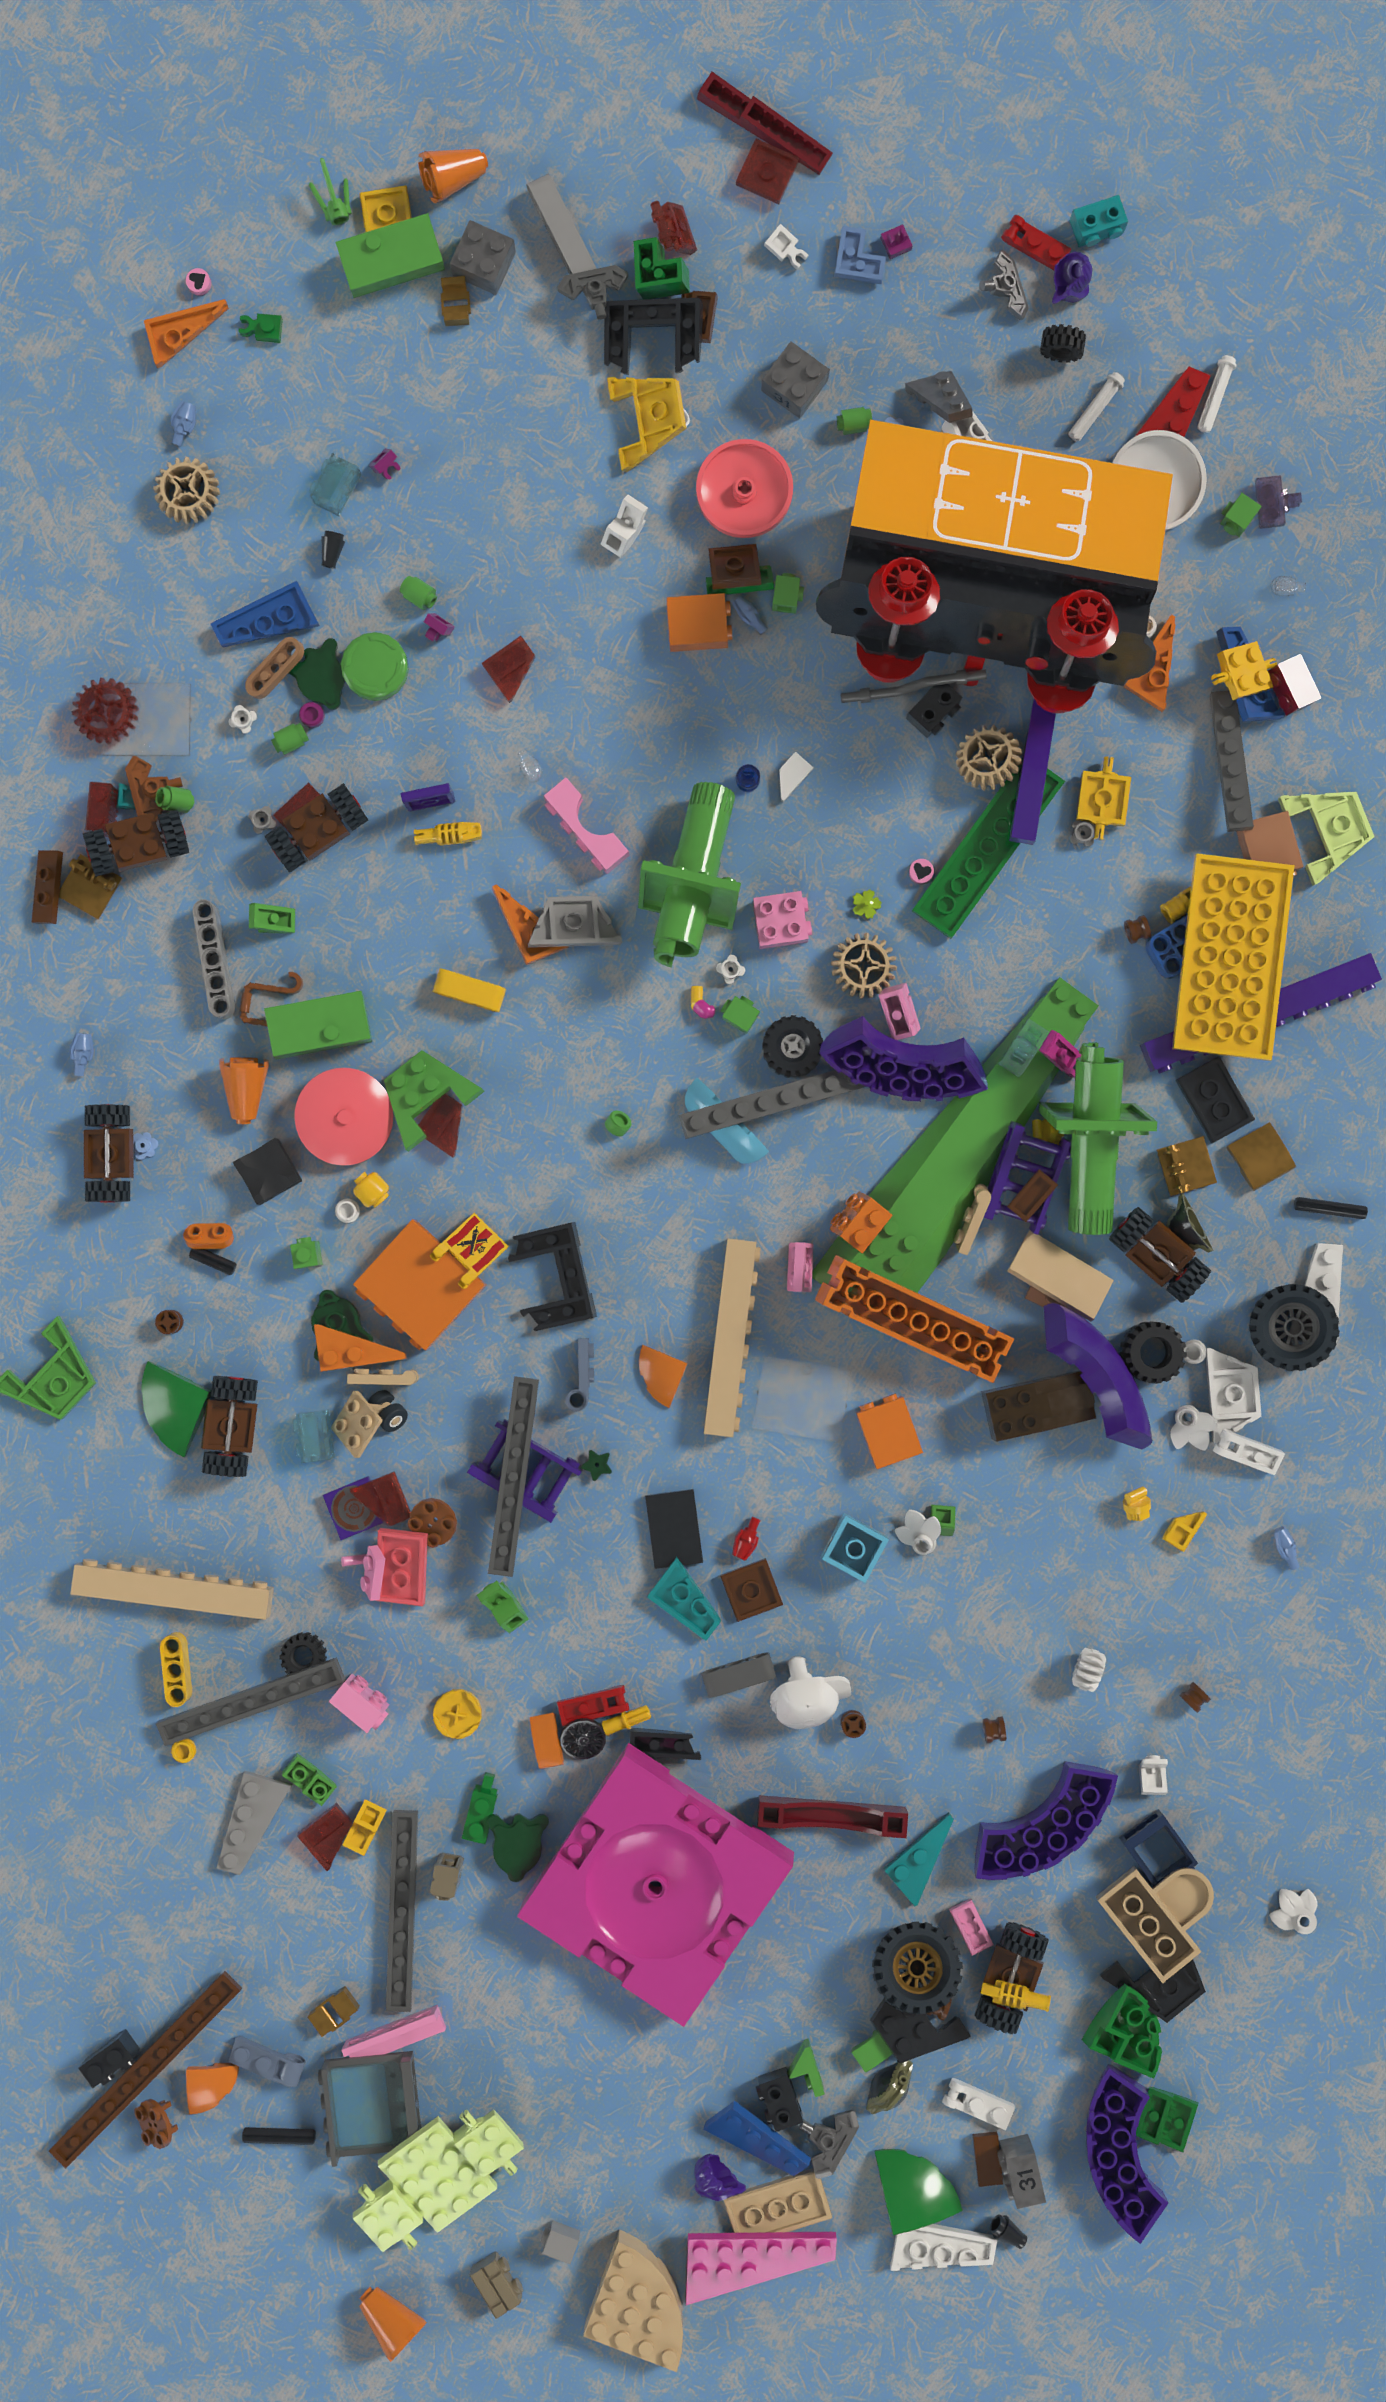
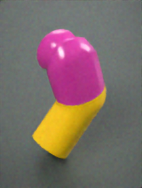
M691 986L692 1010L703 1019L714 1017L715 1007L713 1005L709 1006L703 1000V986Z

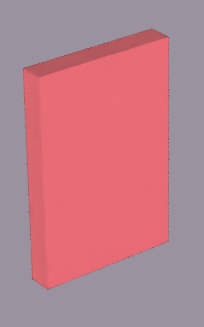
M386 1528L378 1530L377 1545L385 1557L380 1600L376 1601L423 1606L425 1604L428 1533Z

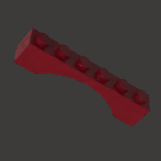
M759 1795L757 1824L758 1827L779 1829L796 1827L837 1828L874 1834L881 1837L907 1839L908 1811L904 1806Z

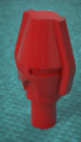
M751 1517L748 1526L744 1530H739L735 1536L732 1555L746 1561L757 1547L759 1537L756 1536V1530L761 1520Z

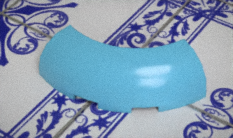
M696 1078L691 1083L685 1095V1106L689 1112L722 1103L699 1078ZM743 1123L710 1132L734 1159L740 1163H753L769 1152Z

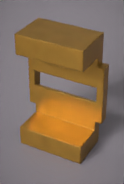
M465 276L441 278L443 293H440L441 308L445 326L470 325V293L467 291ZM467 299L468 305L444 307V301Z
M344 1986L337 1995H331L315 2007L307 2018L321 2037H323L330 2031L334 2032L350 2020V2016L358 2011L360 2005L347 1987ZM328 2001L342 2019L341 2023L337 2024L325 2008L324 2004Z

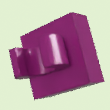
M903 224L881 234L880 239L889 259L912 250L913 245Z
M386 448L368 465L375 473L382 474L388 480L392 478L387 472L389 466H393L396 471L401 469L399 464L394 462L397 458L395 453L391 449Z
M428 613L423 621L430 626L425 637L432 642L434 640L437 642L441 635H451L455 628L454 625L436 613Z

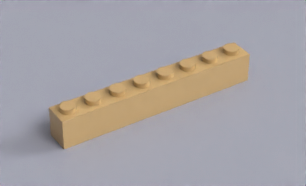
M727 1238L704 1434L733 1437L734 1432H739L740 1418L736 1417L737 1407H742L743 1393H739V1384L745 1383L746 1369H742V1360L748 1358L749 1345L744 1343L745 1335H750L752 1320H747L748 1310L753 1311L755 1296H750L751 1286H756L758 1272L753 1271L754 1262H759L761 1248L756 1247L757 1242Z
M83 1559V1562L74 1565L71 1595L266 1620L271 1614L274 1587L267 1586L268 1583L264 1581H253V1584L243 1583V1579L229 1578L228 1581L219 1580L217 1575H204V1578L195 1577V1573L181 1571L180 1575L171 1574L170 1569L156 1568V1571H148L146 1566L132 1565L131 1568L122 1567V1563L107 1562V1565H101L95 1559Z

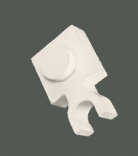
M781 224L764 244L781 262L787 256L790 259L791 265L796 270L801 265L796 261L795 257L801 256L806 260L809 256L805 251L795 247L799 240Z

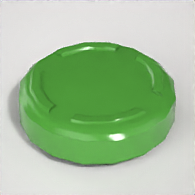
M378 632L362 634L352 640L344 650L341 661L342 675L351 691L363 699L372 701L385 700L397 694L406 683L409 672L407 656L399 642L389 635Z

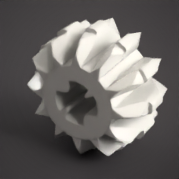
M1084 1648L1075 1665L1072 1677L1073 1685L1081 1690L1094 1692L1101 1681L1106 1666L1105 1655L1097 1650Z

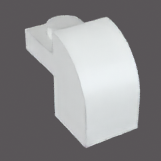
M627 495L622 501L617 517L607 526L600 545L621 558L641 532L646 521L644 517L648 507Z

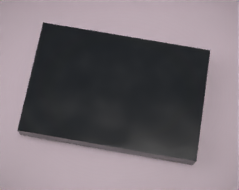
M1220 1056L1175 1080L1211 1144L1255 1120Z
M694 1489L645 1495L654 1568H667L676 1557L682 1565L703 1563Z

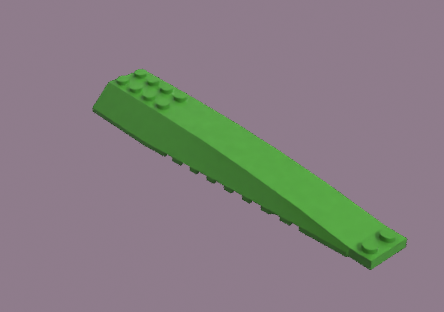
M1059 977L1046 996L1042 997L982 1065L988 1089L963 1098L955 1096L868 1195L893 1216L863 1254L838 1236L813 1269L812 1278L821 1285L823 1282L829 1284L832 1275L827 1272L835 1255L918 1293L950 1249L957 1231L962 1229L965 1223L963 1221L965 1211L968 1207L971 1208L975 1199L974 1187L978 1184H984L988 1187L1011 1121L1022 1126L1026 1125L1059 1071V1068L1039 1051L1044 1039L1047 1038L1052 1029L1060 1033L1074 1046L1082 1034L1085 1024L1099 1005ZM849 1287L848 1291L852 1292L854 1287Z

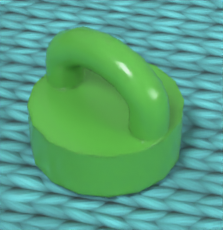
M618 1110L611 1112L605 1121L606 1129L611 1134L620 1137L627 1133L632 1124L629 1116Z

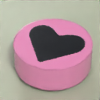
M195 268L187 274L186 284L191 293L200 296L210 290L211 279L205 270Z
M926 859L915 860L909 868V876L917 884L929 882L934 874L933 865Z

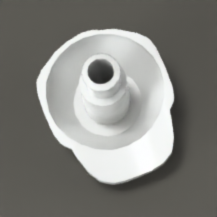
M801 1656L792 1657L787 1661L791 1677L788 1679V1682L780 1685L773 1691L770 1697V1707L776 1713L777 1719L790 1728L806 1729L819 1726L834 1715L839 1700L851 1696L849 1680L842 1676L812 1677L807 1671L806 1659Z

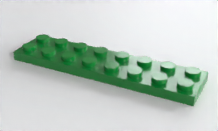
M1021 765L1017 766L1019 769L1018 774L1011 773L1012 781L1006 780L1004 782V787H1001L912 910L913 913L950 939L955 935L1020 845L1018 842L1009 841ZM1048 768L1040 816L1065 782V780Z

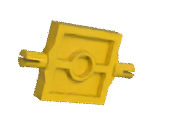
M1257 641L1223 650L1216 654L1220 663L1221 673L1211 676V680L1217 679L1212 683L1217 685L1224 682L1230 691L1232 700L1273 688L1268 669L1277 665V662L1272 663L1276 659L1264 660Z
M1109 756L1104 757L1102 771H1083L1081 774L1076 820L1090 822L1095 825L1093 837L1095 840H1104L1105 826L1115 825L1124 827L1126 824L1131 777L1121 776L1112 772L1114 758H1109Z

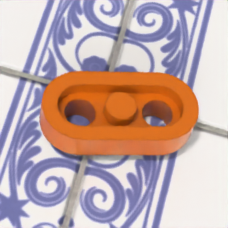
M225 1223L192 1224L183 1233L186 1245L192 1249H223L230 1246L234 1240L231 1227Z

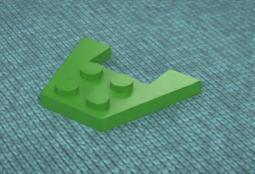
M423 1050L384 1079L404 1147L408 1152L427 1137L414 1118L452 1089L465 1106L485 1092L481 1087Z
M57 1316L41 1335L58 1351L27 1385L11 1370H7L0 1377V1393L62 1420L93 1388L96 1382L60 1316Z

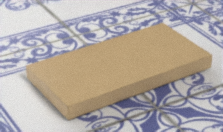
M1031 1230L1026 1234L1007 1272L1090 1322L1096 1317L1114 1281L1040 1235L1034 1234Z
M813 2168L800 2172L795 2176L790 2175L748 2188L743 2193L724 2200L733 2233L790 2232L832 2219L822 2180L816 2178Z

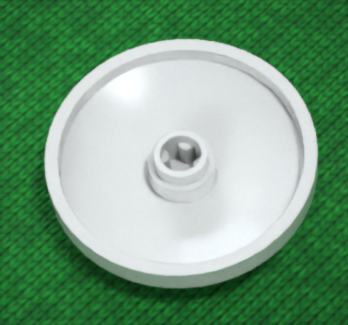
M1154 430L1139 434L1129 440L1112 461L1114 464L1173 474L1165 531L1179 526L1191 517L1199 507L1205 494L1207 474L1204 461L1199 451L1189 440L1174 432Z

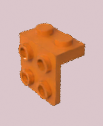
M859 1191L857 1194H852L846 1201L847 1206L845 1209L833 1217L829 1230L843 1238L863 1254L893 1215L873 1198Z

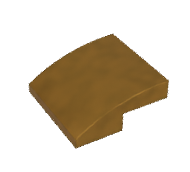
M1270 1122L1227 1146V1150L1240 1167V1173L1253 1191L1296 1168L1289 1151Z

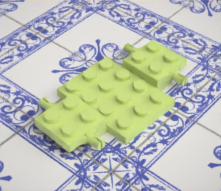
M494 2109L477 2119H474L468 2110H464V2113L462 2112L459 2118L465 2124L455 2132H452L441 2118L437 2116L378 2160V2167L389 2180L373 2192L367 2184H363V2187L359 2188L358 2193L366 2201L353 2212V2220L382 2252L400 2240L404 2242L409 2250H412L413 2247L415 2248L417 2240L413 2238L410 2232L423 2223V2217L437 2233L497 2190L496 2181L489 2175L497 2168L503 2167L510 2176L517 2172V2166L510 2159L524 2149L523 2142Z

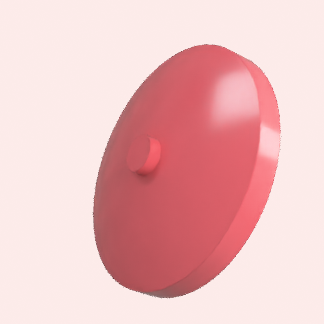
M738 439L726 442L714 449L700 467L696 482L698 505L706 520L715 529L726 535L737 538H752L763 535L774 529L784 519L790 508L793 497V479L790 468L779 452L763 442L752 439Z
M335 1068L318 1074L304 1086L296 1102L294 1120L300 1140L314 1156L330 1164L354 1165L370 1159L384 1146L392 1130L393 1108L387 1092L375 1078L357 1069Z

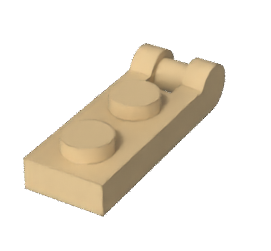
M978 1184L974 1187L975 1199L971 1208L968 1207L963 1217L965 1223L962 1230L959 1229L954 1238L958 1252L967 1256L991 1201V1194L984 1184Z
M354 1369V1373L347 1374V1384L412 1385L419 1380V1374L413 1369L405 1371L403 1374H393L394 1369H379V1374L369 1373V1369Z

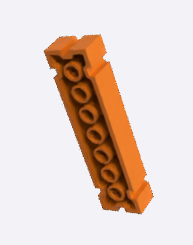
M835 1255L827 1272L832 1275L829 1284L822 1283L815 1297L817 1302L994 1383L1002 1366L997 1361L1001 1354L1007 1356L1014 1338ZM849 1287H854L852 1292L848 1291Z

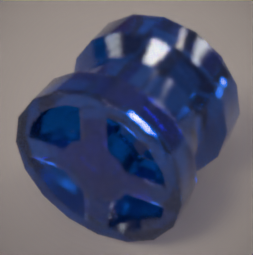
M749 764L741 766L736 774L738 788L743 792H752L757 789L760 783L759 770Z

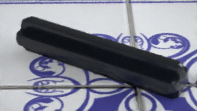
M1297 1197L1294 1201V1209L1298 1211L1356 1219H1366L1368 1208L1361 1205Z
M245 2127L242 2132V2142L313 2145L316 2140V2131L314 2129Z

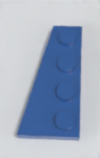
M1241 626L1222 627L1216 631L1222 651L1249 644ZM1272 688L1236 699L1242 722L1277 720L1285 716L1283 709H1278L1273 700L1276 696Z

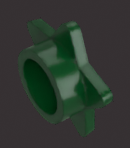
M589 1450L588 1461L581 1465V1469L589 1471L593 1481H596L601 1474H611L612 1470L607 1464L610 1454L598 1455L593 1450Z

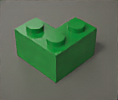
M657 237L633 241L635 288L643 300L690 293L689 269L682 257L665 260V249Z

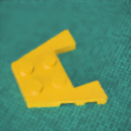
M607 378L610 399L616 402L633 396L640 442L618 449L622 471H630L686 429L679 381L675 378Z

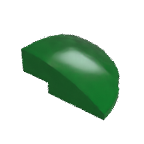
M148 1361L141 1386L145 1416L160 1441L170 1450L185 1458L204 1417V1410L207 1399L211 1397V1390L194 1383L191 1379Z
M1124 1984L1106 2001L1086 2030L1082 2041L1089 2049L1110 2057L1113 2062L1150 2078H1155L1162 2055V2048L1159 2045L1160 2023L1157 2016L1148 2010L1150 2007L1148 2001L1135 1989Z
M901 2149L874 2150L893 2236L926 2227L963 2211L952 2183L946 2179L939 2171V2168L931 2161L922 2156L919 2158L908 2154L905 2150Z

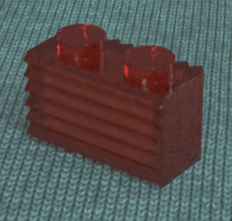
M89 783L85 830L87 832L102 829L104 836L108 837L105 824L117 821L118 789L111 783Z

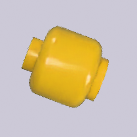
M363 1172L354 1180L357 1185L354 1187L353 1193L365 1207L373 1206L376 1208L389 1196L387 1193L389 1185L377 1172H372L369 1175Z

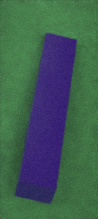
M1035 699L1032 702L1009 841L1033 845L1036 842L1056 713L1044 710L1037 704Z

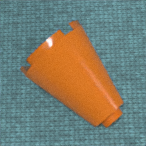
M479 149L424 151L418 156L422 158V161L418 162L423 186L426 191L430 190L433 194L432 197H429L433 203L445 200L484 175L486 168H488L487 157Z
M231 1057L230 1062L224 1063V1058L219 1060V1067L231 1118L235 1119L237 1124H251V1120L257 1117L269 1060L264 1059L263 1064L258 1063V1058Z
M369 2287L359 2298L362 2301L359 2307L390 2362L427 2323L424 2318L379 2287H376L374 2290Z

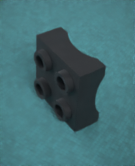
M277 1138L268 1141L258 1149L233 1161L235 1168L243 1178L257 1205H262L302 1182L292 1161Z

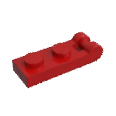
M1019 215L1012 217L1009 229H1005L1001 236L1005 243L1053 271L1059 260L1070 253L1072 249L1028 224ZM1018 231L1024 234L1022 239L1016 235Z
M624 1685L558 1700L557 1705L562 1727L580 1718L596 1719L628 1711L630 1708L628 1702H625L624 1693L626 1691ZM614 1697L616 1704L609 1706L607 1698Z

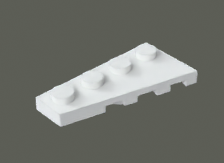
M1316 1243L1304 1286L1311 1287L1327 1297L1334 1306L1336 1315L1339 1318L1343 1245ZM1295 1309L1293 1314L1294 1317H1296L1298 1309ZM1302 1311L1299 1319L1303 1318L1307 1314L1304 1311ZM1310 1317L1303 1324L1312 1323ZM1293 1320L1288 1332L1290 1334L1298 1333L1301 1329L1300 1323L1297 1320ZM1312 1326L1304 1327L1305 1330L1312 1332ZM1302 1333L1306 1340L1310 1337L1309 1334Z
M931 2224L896 2235L890 2269L891 2271H899L900 2268H912V2270L928 2266L947 2268V2265H960L961 2267L993 2265L997 2239L990 2234Z

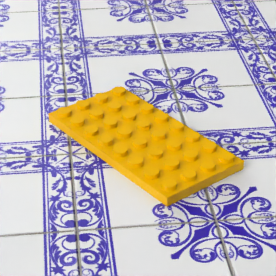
M1195 854L1172 1049L1265 1061L1272 1060L1295 865Z

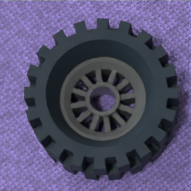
M1288 1284L1275 1287L1257 1301L1250 1316L1249 1331L1256 1350L1266 1361L1277 1368L1287 1371L1307 1370V1368L1318 1366L1321 1361L1326 1360L1330 1356V1352L1337 1345L1336 1341L1340 1332L1338 1324L1340 1323L1335 1308L1327 1297L1311 1287ZM1289 1309L1290 1318L1285 1315L1284 1311ZM1293 1309H1298L1296 1317L1293 1315ZM1304 1311L1307 1315L1299 1319L1301 1312ZM1280 1314L1285 1319V1322L1277 1319ZM1310 1317L1312 1323L1303 1324ZM1291 1320H1297L1301 1325L1300 1331L1296 1334H1290L1287 1331L1286 1326ZM1275 1322L1282 1324L1283 1327L1275 1328ZM1312 1326V1332L1304 1329V1327ZM1284 1330V1333L1278 1337L1276 1331ZM1302 1333L1309 1334L1310 1337L1306 1340ZM1288 1335L1286 1343L1282 1342L1281 1339ZM1299 1336L1304 1343L1298 1344L1297 1337ZM1292 1337H1294L1295 1345H1289Z

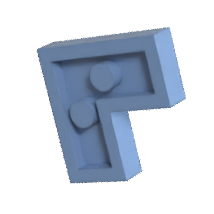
M842 226L834 277L882 284L886 257L863 253L866 229Z

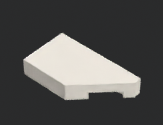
M797 752L779 769L781 801L783 803L814 768Z

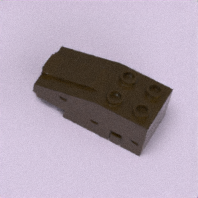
M1079 1370L981 1391L991 1439L998 1442L1096 1419L1094 1409L1095 1395L1080 1376L1082 1372Z

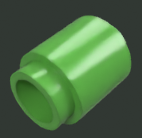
M858 407L841 410L840 415L836 417L838 431H843V435L867 432L870 419L872 420L871 409Z
M407 576L400 586V593L403 594V597L422 610L432 608L437 600L436 589L418 577Z
M292 723L274 732L275 738L271 739L277 753L282 751L284 755L304 746V743L309 741L301 723L296 725Z
M165 786L160 787L156 792V804L163 810H177L179 813H188L194 806V796L189 789Z

